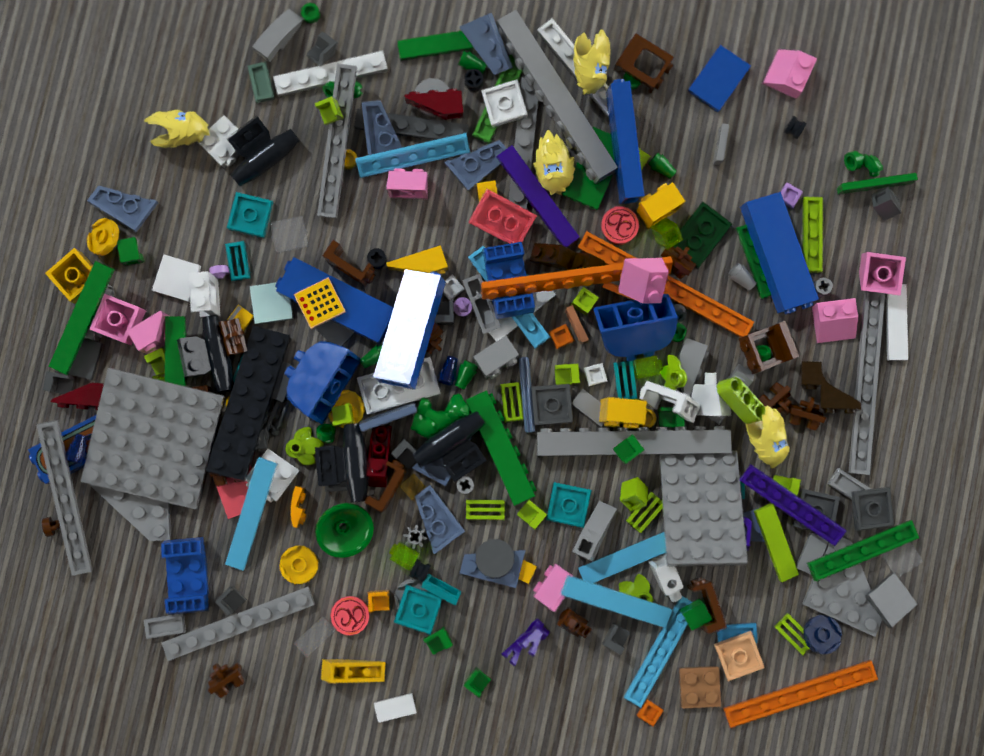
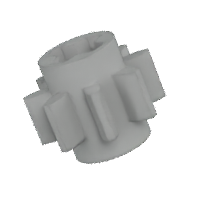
M418 525L415 526L414 530L411 527H407L409 533L403 534L404 537H408V541L405 544H413V549H415L416 544L422 547V539L426 540L428 538L423 536L425 529L418 530ZM412 532L420 534L418 542L417 540H411Z

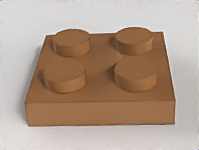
M718 666L679 668L681 708L721 707Z

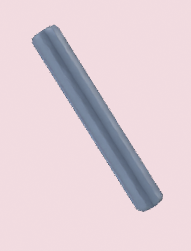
M528 357L519 358L524 429L526 433L535 432L530 364Z

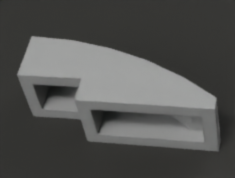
M290 9L286 10L252 46L254 51L271 62L280 49L283 50L304 22V19Z
M481 274L462 280L483 334L500 328L501 325L499 320H496L491 299L482 300L481 282L483 280Z

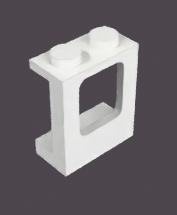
M208 271L189 273L191 312H200L201 318L210 315H218L219 317L218 279Z
M646 381L645 386L640 391L639 399L647 401V404L653 409H658L661 400L675 404L673 411L686 421L694 423L701 406L686 394Z

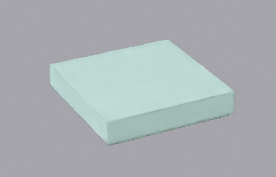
M276 283L250 286L254 322L256 325L293 319L291 300L276 292Z

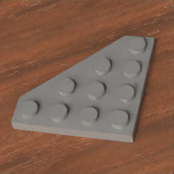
M90 484L94 490L149 541L171 540L170 503Z
M842 537L836 546L828 542L823 556L851 545L852 541ZM860 563L819 581L812 579L802 602L803 605L874 637L882 622V618L865 596L871 591V588Z

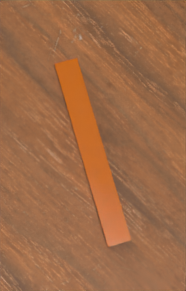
M868 660L724 707L723 709L728 725L732 728L876 681L878 677L872 661Z

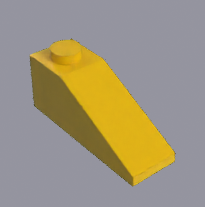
M441 245L386 262L389 270L405 272V269L424 273L437 272L442 276L448 270Z
M322 659L321 679L328 683L384 682L386 662Z

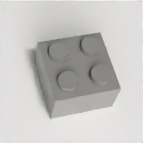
M505 335L473 356L484 377L486 379L490 377L492 380L501 374V369L504 367L509 369L517 364L519 354Z

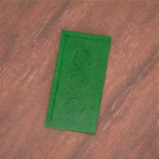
M593 127L595 133L614 160L611 134ZM577 161L573 180L566 187L563 196L598 210L613 174L595 184L593 180L591 181L587 177L583 164L581 165Z

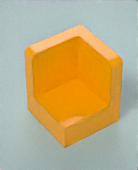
M389 590L368 592L369 612L390 610Z

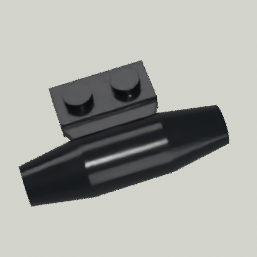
M256 115L226 138L236 152L245 157L242 163L230 175L241 187L260 177L280 162L300 140L291 129L270 139L268 129Z
M210 315L202 318L203 339L198 336L177 339L184 378L202 376L209 371L217 392H229L233 389L231 358L227 355L218 315Z
M475 411L454 421L430 437L412 455L420 467L443 458V466L453 481L456 482L487 461L476 443L469 440L486 423L480 414Z
M359 423L345 424L342 448L334 445L315 447L318 486L337 485L346 481L351 503L366 501L368 492L366 445Z

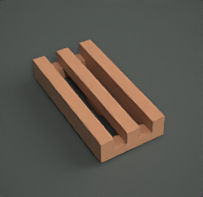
M573 305L567 307L565 313L582 345L588 342L589 339Z

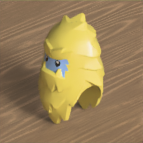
M601 29L599 34L595 35L593 45H591V41L587 38L585 32L578 36L575 41L573 58L575 75L578 81L577 85L583 89V95L595 94L607 81L611 49L609 38L604 30Z
M178 109L167 112L158 111L144 119V122H148V124H157L167 129L168 134L150 140L154 146L161 148L190 145L197 141L200 143L205 135H210L207 128L209 125L193 111L182 112Z
M547 130L544 138L540 137L539 149L536 150V162L533 163L542 187L549 191L550 195L555 193L561 195L573 180L575 158L570 157L563 140L557 134L554 136L550 130Z
M766 406L765 415H762V421L746 424L749 440L756 449L754 451L759 456L758 458L773 469L785 460L790 452V447L787 443L783 417H781L776 409L772 410L769 406Z

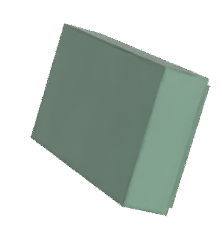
M261 62L247 66L256 103L275 99L267 63Z

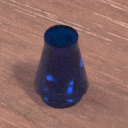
M447 356L438 374V382L445 385H453L456 381L458 358Z
M75 435L66 453L67 461L82 464L86 457L87 436Z

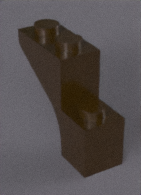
M534 243L529 260L533 263L563 270L603 266L605 262L589 253H577L563 245Z
M802 361L801 386H805L807 390H817V386L821 387L820 409H824V413H836V410H844L845 414H856V410H861L860 401L826 381L822 372V362Z

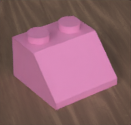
M778 49L763 84L797 99L806 85L817 58L802 51Z
M401 168L389 171L387 192L390 198L427 199V172H424L422 169H413L410 172Z
M871 252L863 253L859 269L861 291L900 296L906 257Z
M625 259L618 289L619 292L643 304L661 303L668 276V270L663 259Z
M104 294L90 330L132 346L133 341L127 330L142 322L146 310Z
M855 298L820 302L812 306L817 343L856 338L858 312Z
M159 311L127 330L138 351L149 354L165 345V316H169L168 314Z
M556 563L554 566L549 565L544 573L545 579L543 582L539 581L533 589L535 592L534 597L553 612L556 611L565 597L560 593L567 575L574 577Z

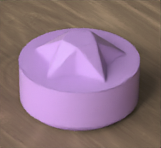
M217 265L210 267L209 271L213 276L221 279L229 274V267L227 265Z
M465 297L456 299L454 302L455 314L460 317L468 316L472 311L470 300Z

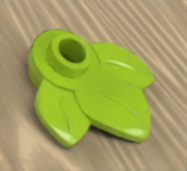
M668 355V365L662 367L659 372L666 381L664 387L676 391L677 388H682L686 385L687 374L681 368L679 359L674 355Z
M303 427L295 432L292 440L288 441L285 451L289 457L297 458L301 464L313 465L315 464L313 456L315 454V447H323L324 443L315 437H311V427ZM293 445L298 446L299 450L297 452L292 450Z
M637 574L634 583L623 581L618 584L620 592L638 598L644 596L647 601L653 602V597L649 593L650 584L643 575Z

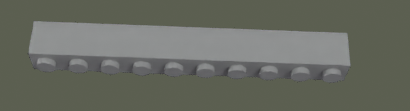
M517 10L498 19L496 25L505 43L506 51L510 55L512 54L517 68L525 74L526 82L529 86L532 85L537 99L545 105L546 113L556 122L557 130L565 136L567 146L574 150L578 163L583 164L587 177L597 184L614 174L618 168Z
M706 426L694 427V430H687V427H675L673 431H668V427H656V431H648V427H639L637 431H629V428L625 427L618 428V431H610V428H598V432H591V428H579V432H571V428H560V432H552V429L546 428L541 429V432H537V456L616 455L613 448L632 434L644 448V451L639 455L732 453L731 430H725V426H714V430H706Z

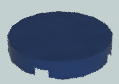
M817 615L810 618L805 624L803 630L804 640L813 652L817 654H830L840 647L842 630L834 618Z

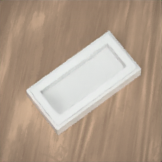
M412 693L374 702L378 723L417 713Z

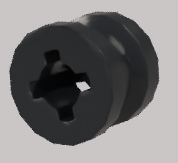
M470 69L466 72L464 78L466 88L472 92L479 91L483 86L482 73L477 69Z
M793 116L786 126L784 133H790L795 139H798L807 123L804 121L800 122L797 120V117Z
M374 248L369 251L367 261L372 264L374 269H382L386 265L387 256L383 250Z
M417 559L409 577H416L423 583L431 565L423 564L421 560Z

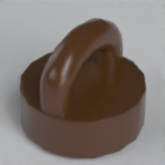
M51 517L43 518L42 529L46 537L54 536L55 530L60 528L59 520L53 521Z

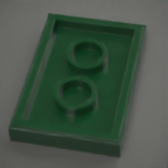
M702 201L671 241L670 245L675 249L678 246L683 251L686 247H689L690 249L687 254L693 257L691 261L696 264L695 268L699 269L732 226V223Z

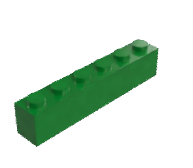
M486 390L466 399L471 413L477 411L486 423L479 431L513 505L515 506L534 497V492L537 491L533 481H528L526 474L529 472L525 464H520L518 457L521 455L517 446H512L510 442L512 435L509 429H504L502 422L505 420L501 411H496L494 407L496 400L493 394H488Z

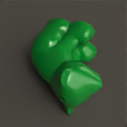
M454 394L444 411H435L431 408V401L422 397L411 430L416 431V433L423 437L430 438L454 421L469 415V406L461 394Z

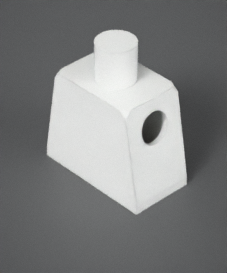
M705 373V384H695L693 386L691 398L701 405L697 415L731 416V408L717 392V373Z
M666 553L648 560L661 591L666 596L669 595L671 602L680 600L682 595L679 590L684 587L676 567L667 566Z

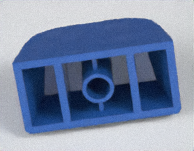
M663 294L661 303L643 304L636 300L594 308L606 351L614 356L626 357L627 361L635 360L638 354H643L646 358L654 357L655 351L668 346L675 335L678 316L668 294Z
M326 341L314 344L306 352L298 350L294 359L300 363L296 369L289 366L284 372L289 378L287 386L288 400L303 414L321 425L324 424L332 410L331 407H334L341 392L345 389L360 364L361 359L349 349Z

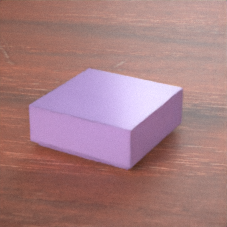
M786 182L781 190L785 205L793 209L803 191Z

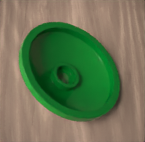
M352 503L338 504L326 510L319 518L315 529L316 540L320 548L330 556L338 558L351 557L361 552L369 544L373 536L374 525L371 516L363 507Z

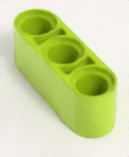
M732 377L717 383L719 396L744 423L750 424L762 421V415H765V406L740 378Z

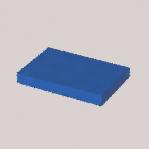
M720 45L690 86L688 92L719 112L751 65Z

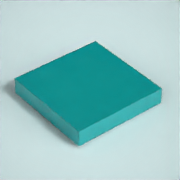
M236 192L227 229L264 238L274 202Z
M553 482L546 520L584 528L592 490Z
M406 584L394 623L431 635L442 598L431 592Z

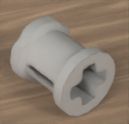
M820 278L814 282L818 297L825 296L833 288L831 280L827 278ZM824 285L825 289L820 290L819 286Z
M465 476L457 481V489L463 494L470 493L474 488V482L469 477ZM466 480H469V485H471V488H466L465 491H463L462 486L460 485L461 481L465 482Z

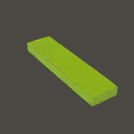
M803 197L802 253L810 273H822L823 197Z
M770 503L754 510L779 581L784 582L799 575L774 504Z

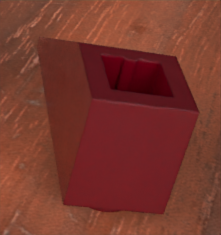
M452 88L447 89L446 92L430 90L427 93L412 91L409 94H405L407 104L442 119L464 118L462 90L458 91Z
M91 382L51 399V402L57 403V407L61 408L77 405L76 409L88 410L89 406L96 407L95 410H98L104 383Z
M380 425L372 428L367 464L368 486L387 487L389 466L386 463L390 457L392 426Z

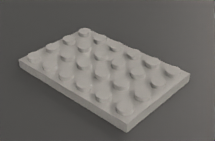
M737 451L713 454H659L667 566L747 565Z

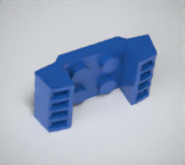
M522 242L482 249L488 281L526 276ZM533 293L492 299L496 320L534 313L535 310Z
M204 537L165 540L161 544V556L166 558L168 598L165 599L166 613L171 615L209 611V588Z

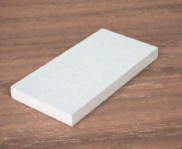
M431 357L425 358L415 390L379 383L374 378V373L357 378L367 415L421 400L422 397L429 398L441 394Z

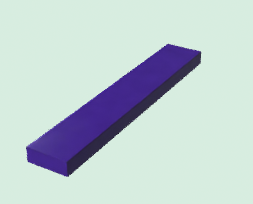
M513 145L497 155L498 161L560 245L567 247L577 240L579 235Z
M752 464L740 477L739 480L833 546H836L847 532L846 529Z

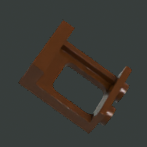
M635 33L616 62L614 70L619 74L623 71L650 88L648 92L652 94L654 89L658 90L664 80L661 78L665 73L668 75L673 68L672 61L674 57ZM643 50L651 52L665 62L656 78H651L634 67L635 61Z
M332 240L322 255L327 263L364 287L367 283L371 284L376 276L372 264L368 263L363 272L340 258L344 250L338 242Z
M786 321L739 338L740 348L744 352L747 366L752 374L800 357ZM763 337L768 340L773 353V358L765 362L761 361L754 343L755 340Z
M393 460V462L387 461L386 465L396 471L380 500L371 495L365 501L366 504L381 512L386 511L407 473V470L404 469L405 465L396 460Z
M702 577L691 580V584L687 585L688 589L693 592L701 590L706 608L712 618L711 621L702 625L701 629L710 634L727 628L712 582L702 579Z

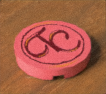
M623 206L609 209L601 222V231L606 239L617 245L626 244L637 235L639 229V220L636 214L631 209Z
M343 597L332 608V624L337 631L344 635L360 633L369 622L368 606L359 597Z

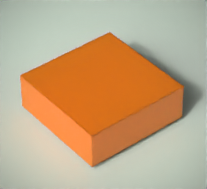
M566 324L549 331L556 349L574 342Z
M646 698L636 716L654 727L664 710Z

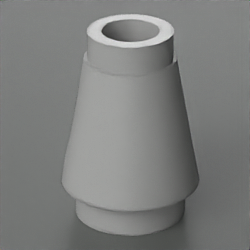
M737 263L728 272L731 276L730 279L748 291L757 283L747 268L740 263Z

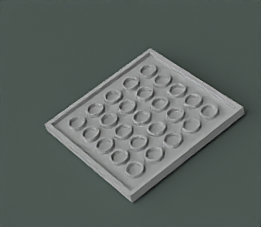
M108 368L81 482L197 509L224 396Z

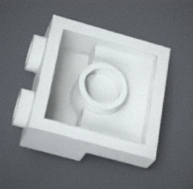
M225 115L209 129L210 135H205L199 143L224 169L233 165L236 161L235 158L239 155L226 139L238 128Z
M267 449L261 458L277 463L267 501L272 503L273 500L278 502L299 470L270 449ZM255 466L246 477L247 487L250 485Z

